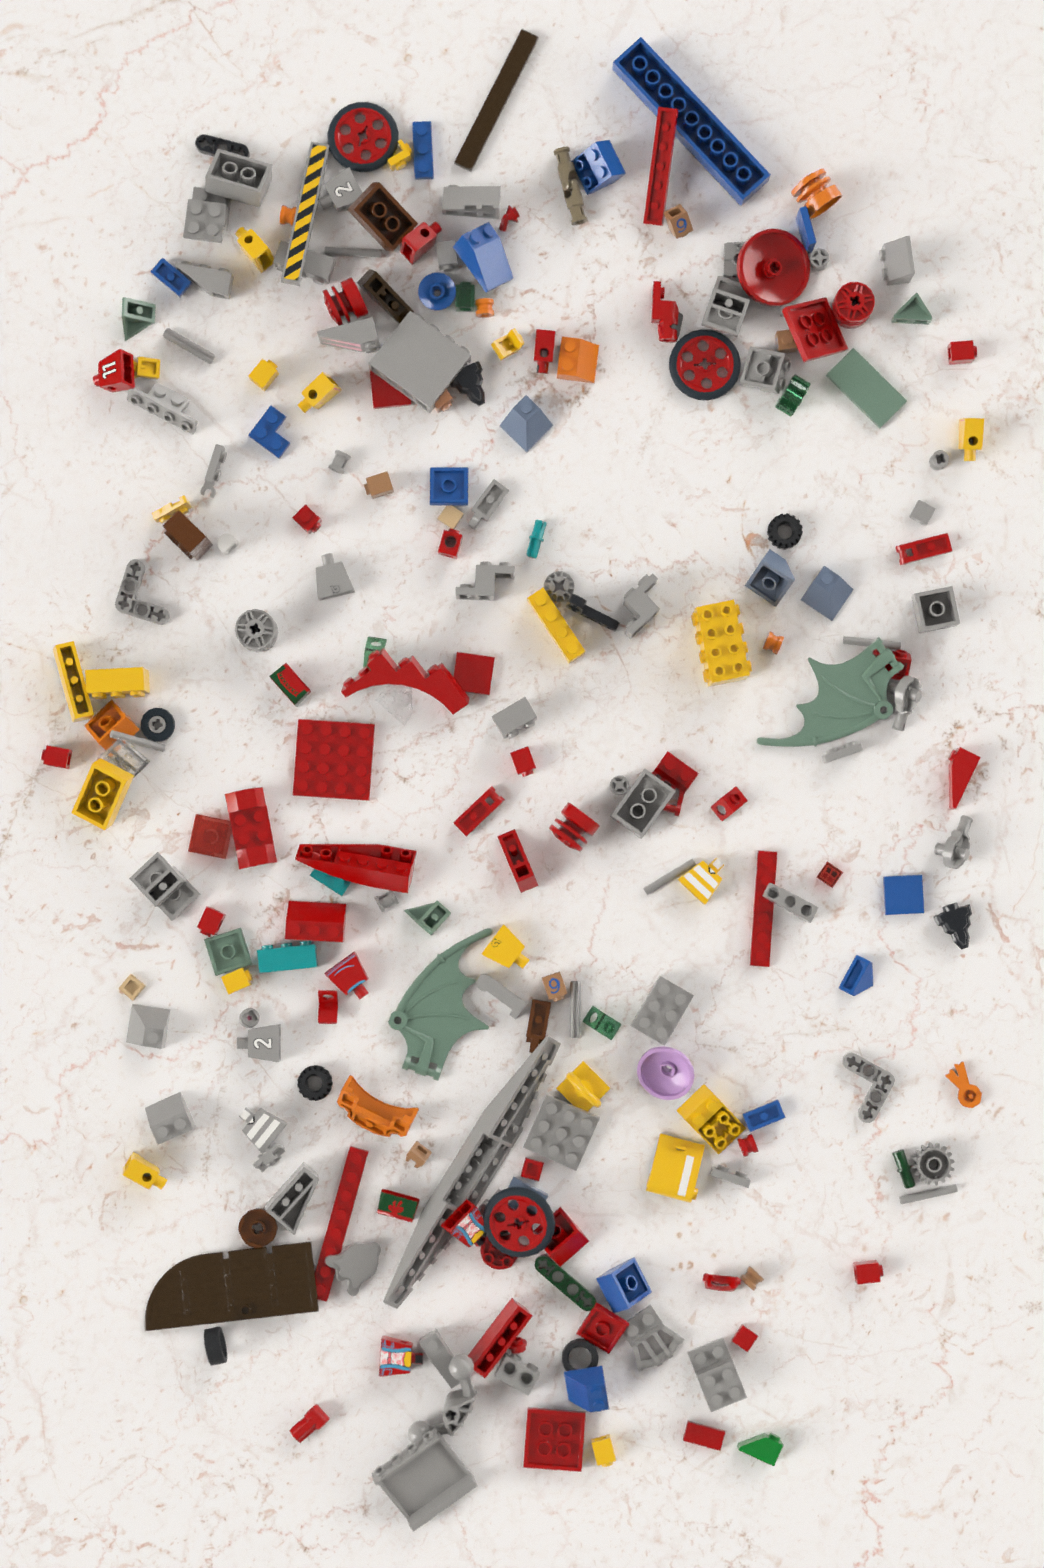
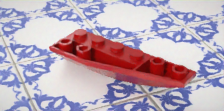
M300 844L295 860L346 881L374 888L408 893L417 851L380 844Z

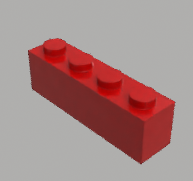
M513 1298L509 1300L468 1355L473 1361L474 1371L484 1378L489 1375L533 1316Z

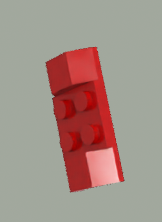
M263 787L225 794L239 870L276 863L274 841Z

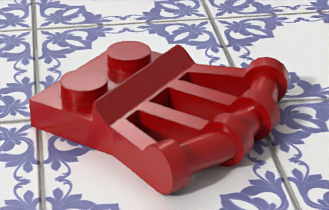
M667 751L651 773L655 776H660V780L663 782L667 781L674 790L678 789L680 791L676 806L666 804L663 811L679 816L684 794L699 773Z

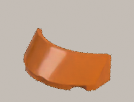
M351 1075L341 1089L337 1100L339 1107L347 1110V1117L354 1123L374 1134L390 1137L391 1134H398L400 1137L406 1136L419 1111V1108L396 1107L376 1099L366 1092Z

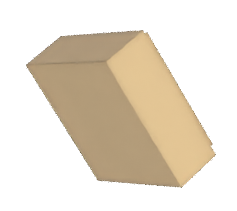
M446 506L438 520L449 528L455 529L464 513L453 506Z
M130 974L118 989L134 1001L146 985L133 974Z

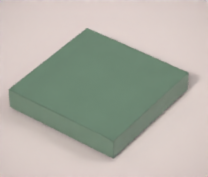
M242 928L204 939L215 976L253 964Z

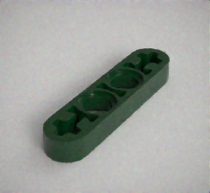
M539 1255L536 1258L535 1269L582 1310H592L596 1304V1298L590 1291L549 1256ZM546 1259L547 1266L550 1268L552 1265L555 1266L549 1275L546 1274L548 1270L545 1267L539 1268V1260L544 1261ZM556 1271H560L564 1275L563 1280L560 1282H556L552 1278L553 1273ZM570 1284L578 1286V1292L574 1295L569 1294L567 1291V1287ZM582 1290L585 1292L582 1295L586 1299H588L589 1297L592 1298L591 1306H584V1300L581 1298H579L578 1301L575 1299L578 1296H580Z

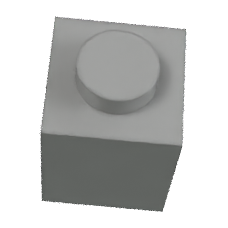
M455 240L436 243L439 270L449 272L453 271L454 268H458L457 255L453 248Z

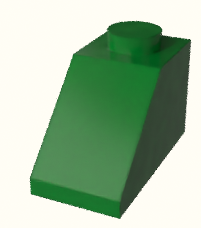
M763 1433L739 1442L737 1448L739 1451L774 1467L784 1445L780 1441L781 1438L773 1433L769 1435Z

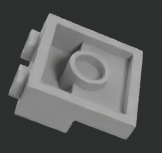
M750 347L739 383L744 386L759 388L761 391L779 394L780 390H783L786 380L784 375L785 371L788 372L790 370L791 361L786 353Z

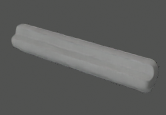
M167 328L163 333L165 339L209 364L213 362L215 355L170 328Z
M571 981L570 1037L579 1038L581 982Z

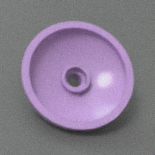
M659 1046L645 1052L639 1060L637 1066L638 1079L643 1088L651 1095L664 1100H674L681 1098L691 1089L694 1082V1069L690 1060L682 1052L671 1047Z

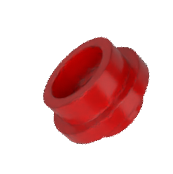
M517 1337L509 1347L511 1353L519 1354L524 1352L527 1341Z

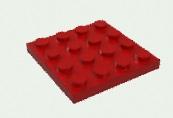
M298 719L293 796L370 801L375 724Z

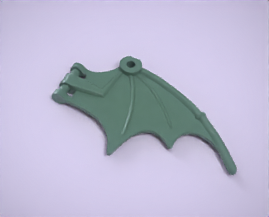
M879 637L860 654L844 663L824 664L809 657L808 661L815 673L819 690L817 697L813 701L796 705L804 717L803 728L800 732L788 738L773 739L760 737L757 738V743L759 745L780 747L813 745L816 747L818 744L831 742L863 730L879 719H887L893 714V706L887 700L888 682L904 665L895 659V655L888 647L885 648L882 644L883 641ZM874 649L880 652L877 657L872 653ZM888 663L893 667L890 671L884 667ZM885 706L886 711L880 712V708Z
M491 928L471 935L443 953L438 954L405 992L396 1011L391 1013L388 1021L390 1027L394 1030H399L407 1044V1055L402 1069H411L416 1074L425 1077L428 1075L438 1081L447 1055L455 1042L468 1032L489 1029L488 1025L474 1017L463 1004V993L470 985L475 983V979L465 976L460 971L459 959L465 949L472 943L490 936L493 933ZM395 1017L401 1018L400 1024L395 1023ZM412 1056L419 1058L418 1064L411 1062ZM430 1062L438 1064L436 1070L429 1068Z

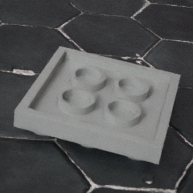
M547 1094L524 1144V1148L577 1171L600 1117Z

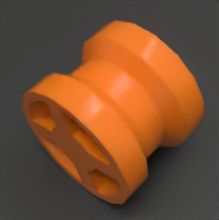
M282 205L280 212L281 225L288 223L293 226L297 207L288 208Z
M480 298L475 300V305L477 306L476 317L487 318L494 316V310L492 309L494 305L493 299Z
M770 631L763 649L772 650L777 655L784 637L775 636Z

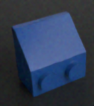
M635 1257L596 1278L613 1313L631 1308L652 1292Z
M602 1366L564 1372L568 1400L590 1413L609 1410Z

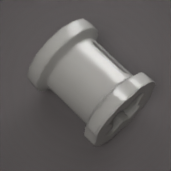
M335 450L336 455L328 468L337 473L344 474L345 465L351 459V456L342 451Z
M943 450L936 451L929 459L930 467L934 470L943 469L949 462V456ZM938 457L942 458L940 464L936 463Z
M391 890L380 897H374L382 912L393 904H399L394 892Z

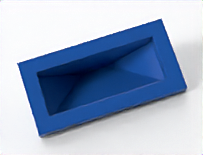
M859 955L855 956L839 986L840 990L852 996H856L873 986L872 962Z

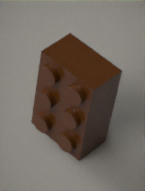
M372 182L347 209L386 251H394L402 242V238L418 225L413 217L380 182Z
M179 509L163 525L166 529L164 534L190 560L194 557L198 561L213 546L211 541Z

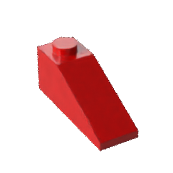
M961 747L956 750L953 749L948 758L950 760L949 808L952 810L957 808L981 758Z
M514 829L497 836L520 892L522 893L539 886L516 830Z

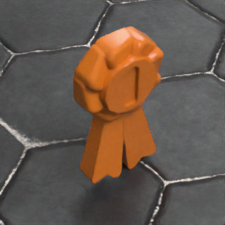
M964 1062L954 1064L958 1076L950 1069L949 1074H946L945 1077L959 1089L957 1098L962 1106L973 1108L980 1103L982 1093L976 1085L969 1084Z

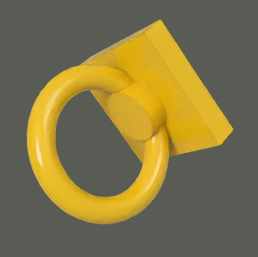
M582 1061L572 1072L567 1073L566 1078L556 1089L573 1106L588 1112L593 1106L597 1108L601 1106L600 1099L611 1088Z

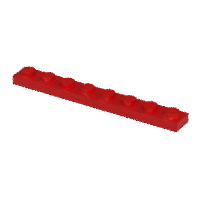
M353 1146L349 1148L315 1271L318 1300L328 1301L336 1270L325 1263V1258L329 1255L341 1253L369 1153L368 1150Z

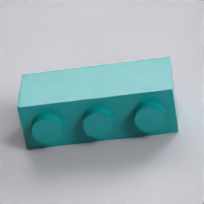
M302 941L300 946H292V943H283L281 948H273V945L261 946L262 950H257L259 973L318 967L316 944H311V941Z

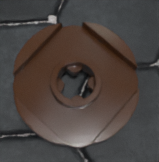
M262 1208L249 1210L242 1216L238 1226L239 1234L244 1243L253 1248H261L271 1243L278 1230L276 1219ZM257 1223H261V1227H263V1231L260 1230L259 1233H256V1230L253 1228V1225H257Z

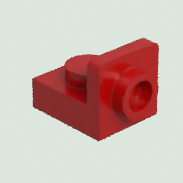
M306 504L292 517L308 534L311 532L315 533L322 526L320 524L322 519Z

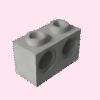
M506 1353L495 1371V1377L529 1396L540 1376V1372L537 1371L538 1367L529 1362L528 1364L521 1361L522 1358L516 1354L511 1353L510 1355ZM512 1363L515 1366V1370L507 1372L504 1366ZM524 1373H529L532 1379L525 1382L521 1379V1376Z

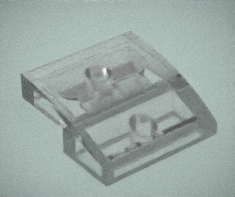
M121 736L97 758V760L102 758L133 774L134 777L150 762Z

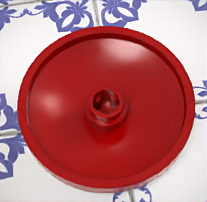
M767 229L751 236L742 246L737 259V275L743 290L751 299L765 306H782L794 301L806 288L810 276V261L805 247L794 235L781 229Z

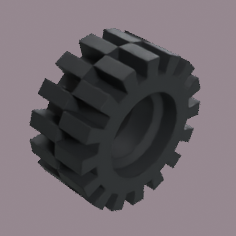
M786 513L773 518L767 531L768 539L772 542L773 546L785 550L792 548L800 541L803 527L800 525V520L795 518L796 516ZM783 524L789 525L792 529V535L786 539L778 535V527Z
M318 1065L305 1068L297 1080V1088H299L300 1094L311 1101L325 1098L333 1085L332 1075H330L325 1067ZM316 1075L322 1079V1087L319 1090H311L309 1088L308 1079L311 1076Z

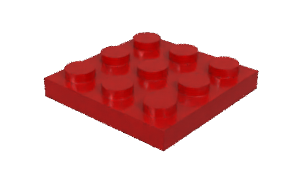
M826 297L787 306L782 309L803 362L842 353L848 349Z
M528 1407L523 1468L582 1472L586 1411Z

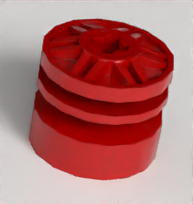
M352 277L340 282L341 292H338L332 286L333 296H330L327 289L322 291L327 310L338 326L344 325L341 319L343 316L347 323H351L350 313H353L357 319L369 314Z
M849 282L843 285L836 293L831 305L837 323L848 329L862 326L873 311L875 297L872 290L863 283ZM856 300V305L852 306L851 303Z
M568 802L561 811L566 820L562 821L556 818L554 821L560 825V828L558 829L551 824L549 829L563 844L581 852L583 848L577 843L578 840L587 844V840L582 835L586 833L593 836L600 825Z

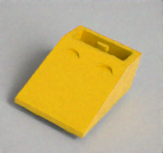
M705 1084L676 1110L718 1155L746 1129Z

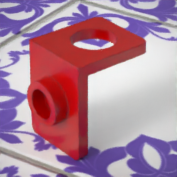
M735 786L710 808L721 821H724L748 800ZM718 805L725 808L726 814L719 812Z
M319 990L318 1023L337 1024V991ZM324 995H332L333 997L327 998Z

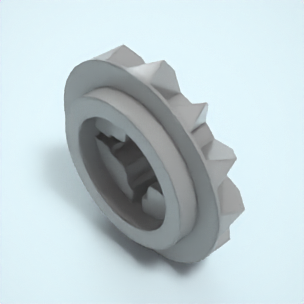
M563 571L553 572L547 576L544 582V589L551 600L562 602L569 599L571 593L574 592V581L569 574ZM565 580L563 588L566 592L559 589L554 593L556 585L553 581L560 583Z

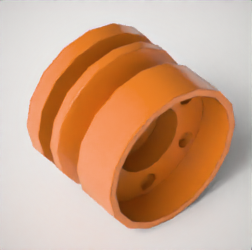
M823 168L804 177L791 191L793 197L799 196L796 200L798 203L808 201L804 206L808 209L810 219L816 218L827 211L842 197L836 185L826 188L831 178L829 176L824 177L827 172Z

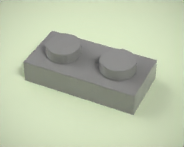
M855 741L844 744V749L837 750V747L826 750V755L822 756L824 763L862 751L861 743L855 744Z
M718 1165L717 1168L712 1166L711 1176L749 1188L751 1180L747 1178V1174L736 1171V1174L728 1172L729 1168Z

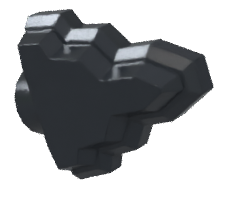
M477 361L469 365L466 363L450 384L451 388H456L460 394H466L470 401L478 406L485 404V393L481 387L483 383L481 372L483 369L480 362Z
M955 902L943 906L944 912L933 916L937 926H942L944 932L951 935L953 942L961 950L968 948L970 939L968 928L971 925L970 916L972 915L970 904L959 907L958 903Z

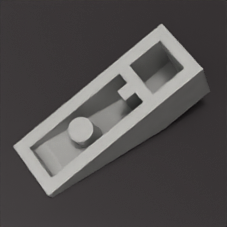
M434 1329L422 1337L419 1344L452 1389L460 1383L449 1371V1364L454 1355L438 1330Z

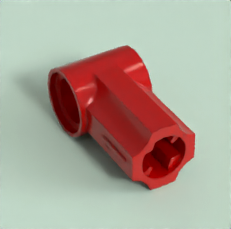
M315 1404L304 1415L305 1417L289 1430L299 1443L312 1432L320 1429L330 1419L318 1404Z

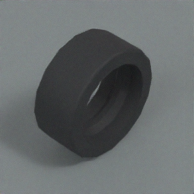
M218 1326L205 1329L204 1345L210 1365L226 1363L227 1347L222 1328Z
M585 1339L570 1341L562 1351V1364L566 1371L578 1370L569 1363V1354L576 1347H584L590 1352L592 1358L587 1368L598 1365L599 1357L596 1347Z

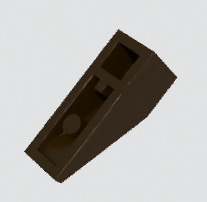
M369 269L357 282L369 297L397 323L400 324L410 311L414 313L407 303L376 271Z

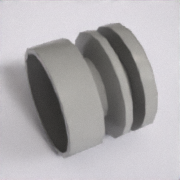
M247 610L236 621V637L250 651H267L277 641L279 633L277 624L263 610ZM258 625L260 632L254 634L251 629L252 627L256 628Z

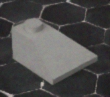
M132 1004L126 1042L152 1048H165L170 1009Z

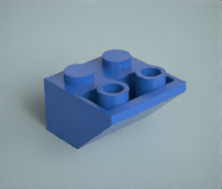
M610 140L593 143L571 161L574 163L575 171L587 195L613 184L626 174Z

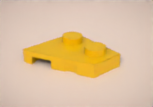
M185 495L179 497L180 501L173 504L168 503L152 512V516L157 523L160 522L162 524L166 523L178 509L183 514H186L192 506Z

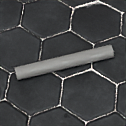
M325 247V255L382 258V250Z
M843 637V644L869 646L874 641V639ZM882 642L885 648L901 649V642Z
M114 730L110 732V738L162 752L165 750V744Z
M690 859L643 888L647 895L694 867L696 865L695 861Z
M955 1184L901 1196L899 1200L901 1204L955 1193L958 1192Z

